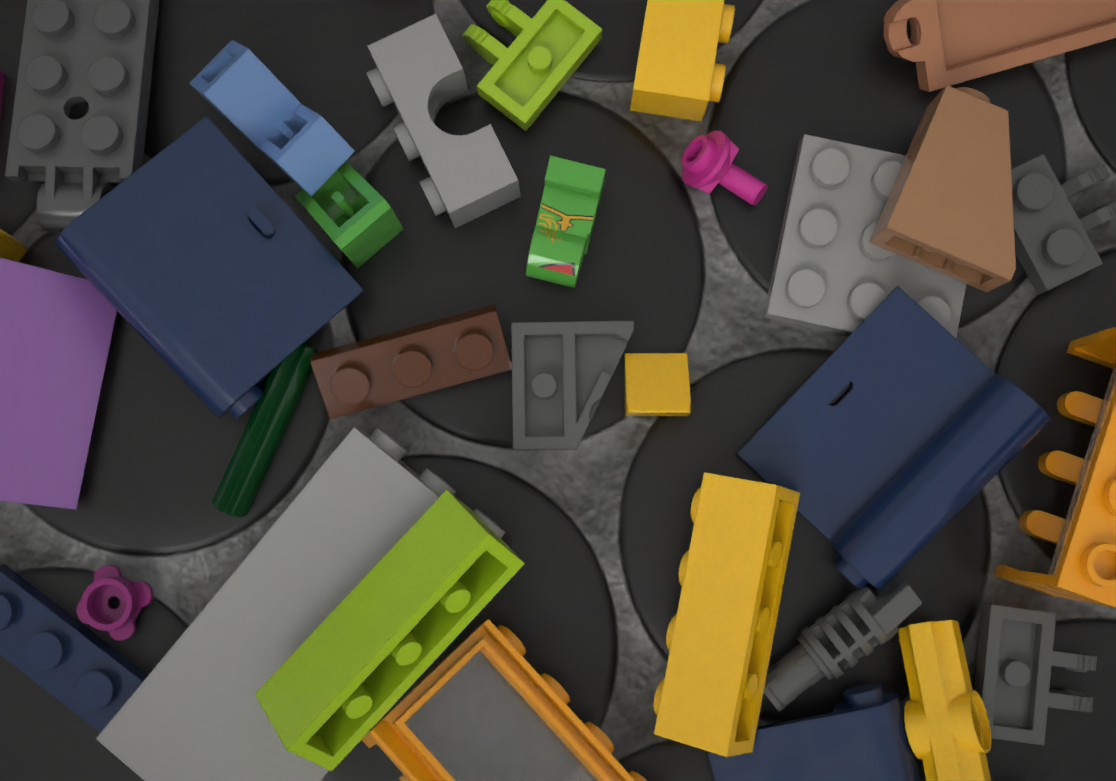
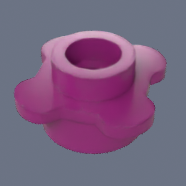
M115 565L102 566L94 573V582L84 591L81 601L77 605V616L84 624H89L98 630L108 631L110 637L114 640L128 639L136 632L135 620L142 607L152 602L153 590L146 581L133 582L122 576L119 567ZM114 596L120 600V605L117 609L112 608L110 605V600Z

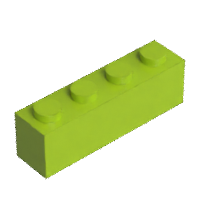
M448 490L434 502L254 694L287 751L333 771L525 564L481 517Z

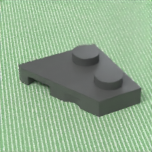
M634 321L511 323L513 450H577L633 334Z

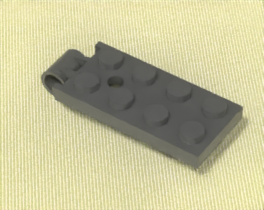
M27 0L5 177L11 182H45L41 185L37 195V215L41 227L46 232L61 233L79 215L114 189L110 183L123 182L143 166L159 0ZM82 102L88 103L89 109L84 117L76 120L69 118V113L74 106Z

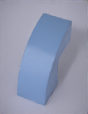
M231 40L189 83L248 141L310 196L355 152L320 114L301 104L249 48L234 40Z

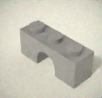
M437 15L429 16L368 45L376 68L366 72L382 107L394 102L403 122L393 126V129L408 160L411 161L420 156L430 176L419 181L435 216L447 211L454 227L457 228L520 198L518 178L491 124L467 135L448 134L435 125L436 116L440 108L450 99L468 91L463 67Z

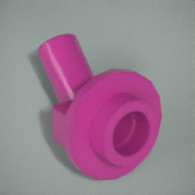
M712 131L706 135L697 136L689 143L682 155V180L689 187L698 188L710 194L716 185L720 184L753 206L757 205L762 199L768 187L767 184L732 163L739 148L722 131Z

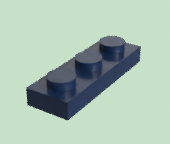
M0 565V655L101 733L147 678L148 674L7 565Z

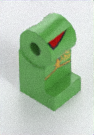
M550 155L544 191L528 255L526 276L575 288L584 254L587 255L604 188L606 169Z

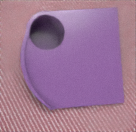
M0 258V501L76 510L117 310L87 279Z

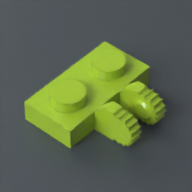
M491 0L486 7L496 23L505 27L507 31L517 37L508 48L486 30L475 24H471L462 34L467 45L482 56L484 60L493 65L477 85L478 95L525 131L528 130L602 39L603 29L565 0H547L533 18H530L515 5L509 3L508 0Z

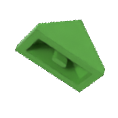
M346 161L312 196L304 190H301L295 196L357 269L404 230L387 201Z

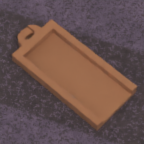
M899 0L893 4L884 17V40L888 48L887 50L893 56L906 61L916 62L919 89L931 92L944 88L946 85L952 86L1116 38V0ZM907 21H909L911 27L910 41L907 36Z

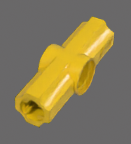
M955 620L929 621L899 628V643L901 645L911 698L906 701L904 707L905 730L913 753L918 759L923 761L926 781H991L986 753L990 751L992 744L990 722L982 698L978 692L972 690L959 622Z

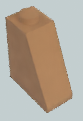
M946 85L925 109L869 242L984 292H989L1011 281L1016 270L1008 110L991 104L990 99L978 90L967 87L953 88Z

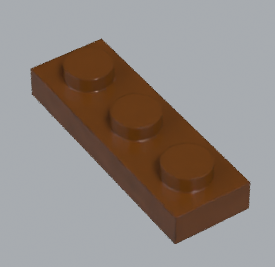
M495 304L314 353L310 360L330 419L512 370L511 360Z

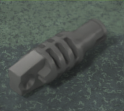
M896 574L881 590L874 586L869 588L867 585L861 589H856L844 598L845 601L840 605L835 604L830 608V612L824 617L821 615L814 620L815 624L809 628L806 626L800 631L801 635L797 637L800 644L768 667L764 694L779 712L796 699L797 696L825 676L829 681L834 677L836 679L841 677L846 668L849 666L853 668L859 663L858 659L864 655L866 657L874 652V647L878 644L882 646L900 630L898 625L922 604L918 595L901 575Z

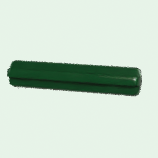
M303 343L270 372L262 389L265 395L256 403L212 500L213 507L233 517H245L248 514L311 374L312 366L310 360L312 354L318 353L313 346Z

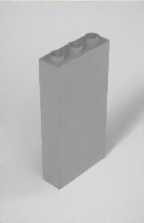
M354 427L103 729L96 740L144 781H322L330 770L287 751L254 694L446 490L453 495L456 493V490L429 468H426L419 476L401 461L407 450L377 427L370 435L366 431ZM477 508L473 511L479 517H481L500 538H502V536L506 533L497 523H495L482 511H480Z

